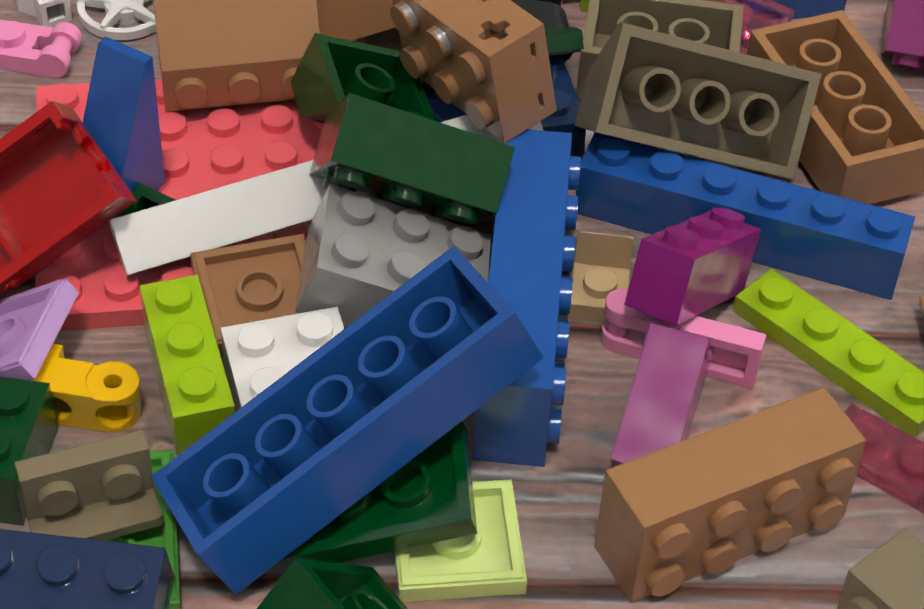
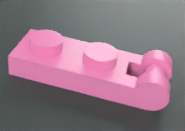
M0 20V70L60 78L65 75L71 64L70 55L78 50L82 42V33L78 27L68 22L57 23L52 28L17 21Z
M616 289L606 296L604 309L606 320L602 324L601 343L607 350L640 359L650 323L710 338L707 377L751 389L754 388L766 334L698 316L676 326L625 306L624 303L628 289Z

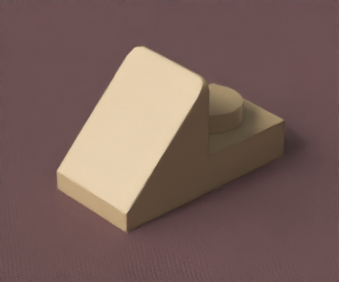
M578 231L572 277L571 307L568 319L604 323L606 320L604 315L606 296L616 289H628L634 237Z

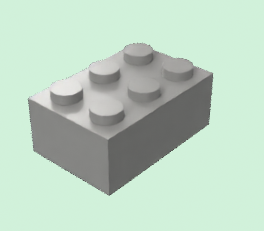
M329 184L308 228L295 312L304 313L338 307L343 325L348 327L453 246L461 252L488 282L491 234Z

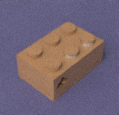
M392 0L393 6L390 8V15L393 23L399 30L403 48L400 50L399 56L405 70L413 78H421L434 88L442 101L447 104L453 103L466 113L478 129H486L505 144L557 111L544 23L511 0Z

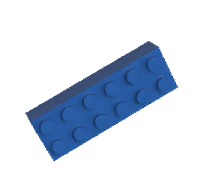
M527 129L505 143L515 147L498 211L495 215L488 283L516 313L544 358L476 410L472 458L475 461L545 467L547 443L559 444L562 408L551 407V404H564L567 368H565V362L555 361V358H567L570 323L568 318H558V314H570L573 284L571 276H562L561 274L562 270L573 271L576 236L564 234L565 229H576L578 196L567 195L568 190H578L581 157L570 156L572 133Z
M453 246L162 467L151 478L197 555L236 595L544 357L516 313L461 252Z

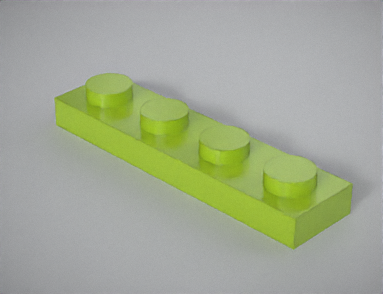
M772 268L736 295L733 307L734 313L913 439L924 431V372Z

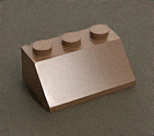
M153 0L165 112L295 99L290 82L314 33L320 34L317 0Z

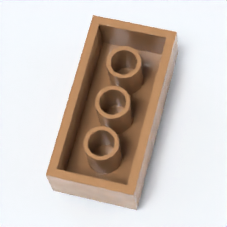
M843 10L751 30L747 55L822 74L799 158L821 192L867 204H874L924 191V116Z
M823 387L605 470L594 547L631 603L651 595L656 597L667 595L676 590L685 581L707 572L709 574L721 573L730 568L739 559L761 550L763 552L775 551L793 537L813 529L823 531L837 524L846 513L867 440L826 388Z

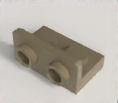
M143 429L15 462L23 506L30 532L106 541L154 528L163 523L162 511L151 478L150 453Z

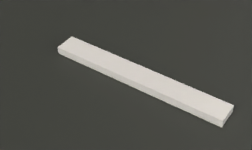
M468 115L440 122L503 143L486 129H478L471 122ZM541 121L529 129L543 131ZM313 160L109 220L108 223L125 276L191 257L190 253L225 247L313 220L326 192V189L322 187L323 179L309 175ZM356 190V192L377 198V196Z

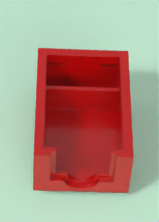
M55 101L49 102L0 138V300L137 201L73 108Z

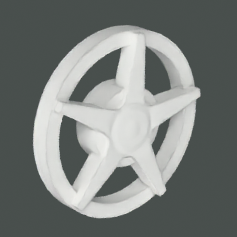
M150 0L77 1L78 17L81 24L96 36L108 37L112 40H133L156 32L155 15L144 7V3ZM87 6L105 9V18L101 24L90 18L86 12ZM139 20H141V21H143V22H146V23H144V24H141V25H138V26H134V27H127V28H115V27H113L115 24H118V25H129V24L136 23V22H138Z

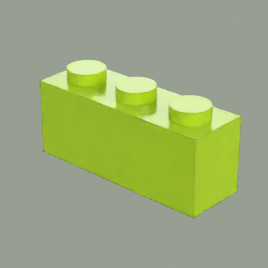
M198 274L139 285L145 334L176 456L180 455L235 413V405Z

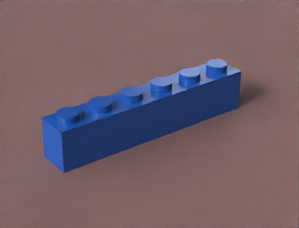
M594 132L581 160L579 188L576 190V196H578V215L651 235L666 229L668 226H674L689 220L690 217H696L711 211L712 208H725L736 211L745 217L744 223L761 229L752 262L892 300L916 217Z

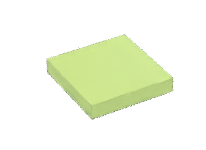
M512 479L472 482L478 534L394 551L398 597L402 602L526 594L527 577Z

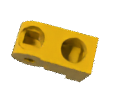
M53 344L36 378L30 380L50 383L56 422L59 426L102 432H121L130 429L141 417L140 380L137 371L129 364L120 361H109L94 365V363L65 359L63 345Z

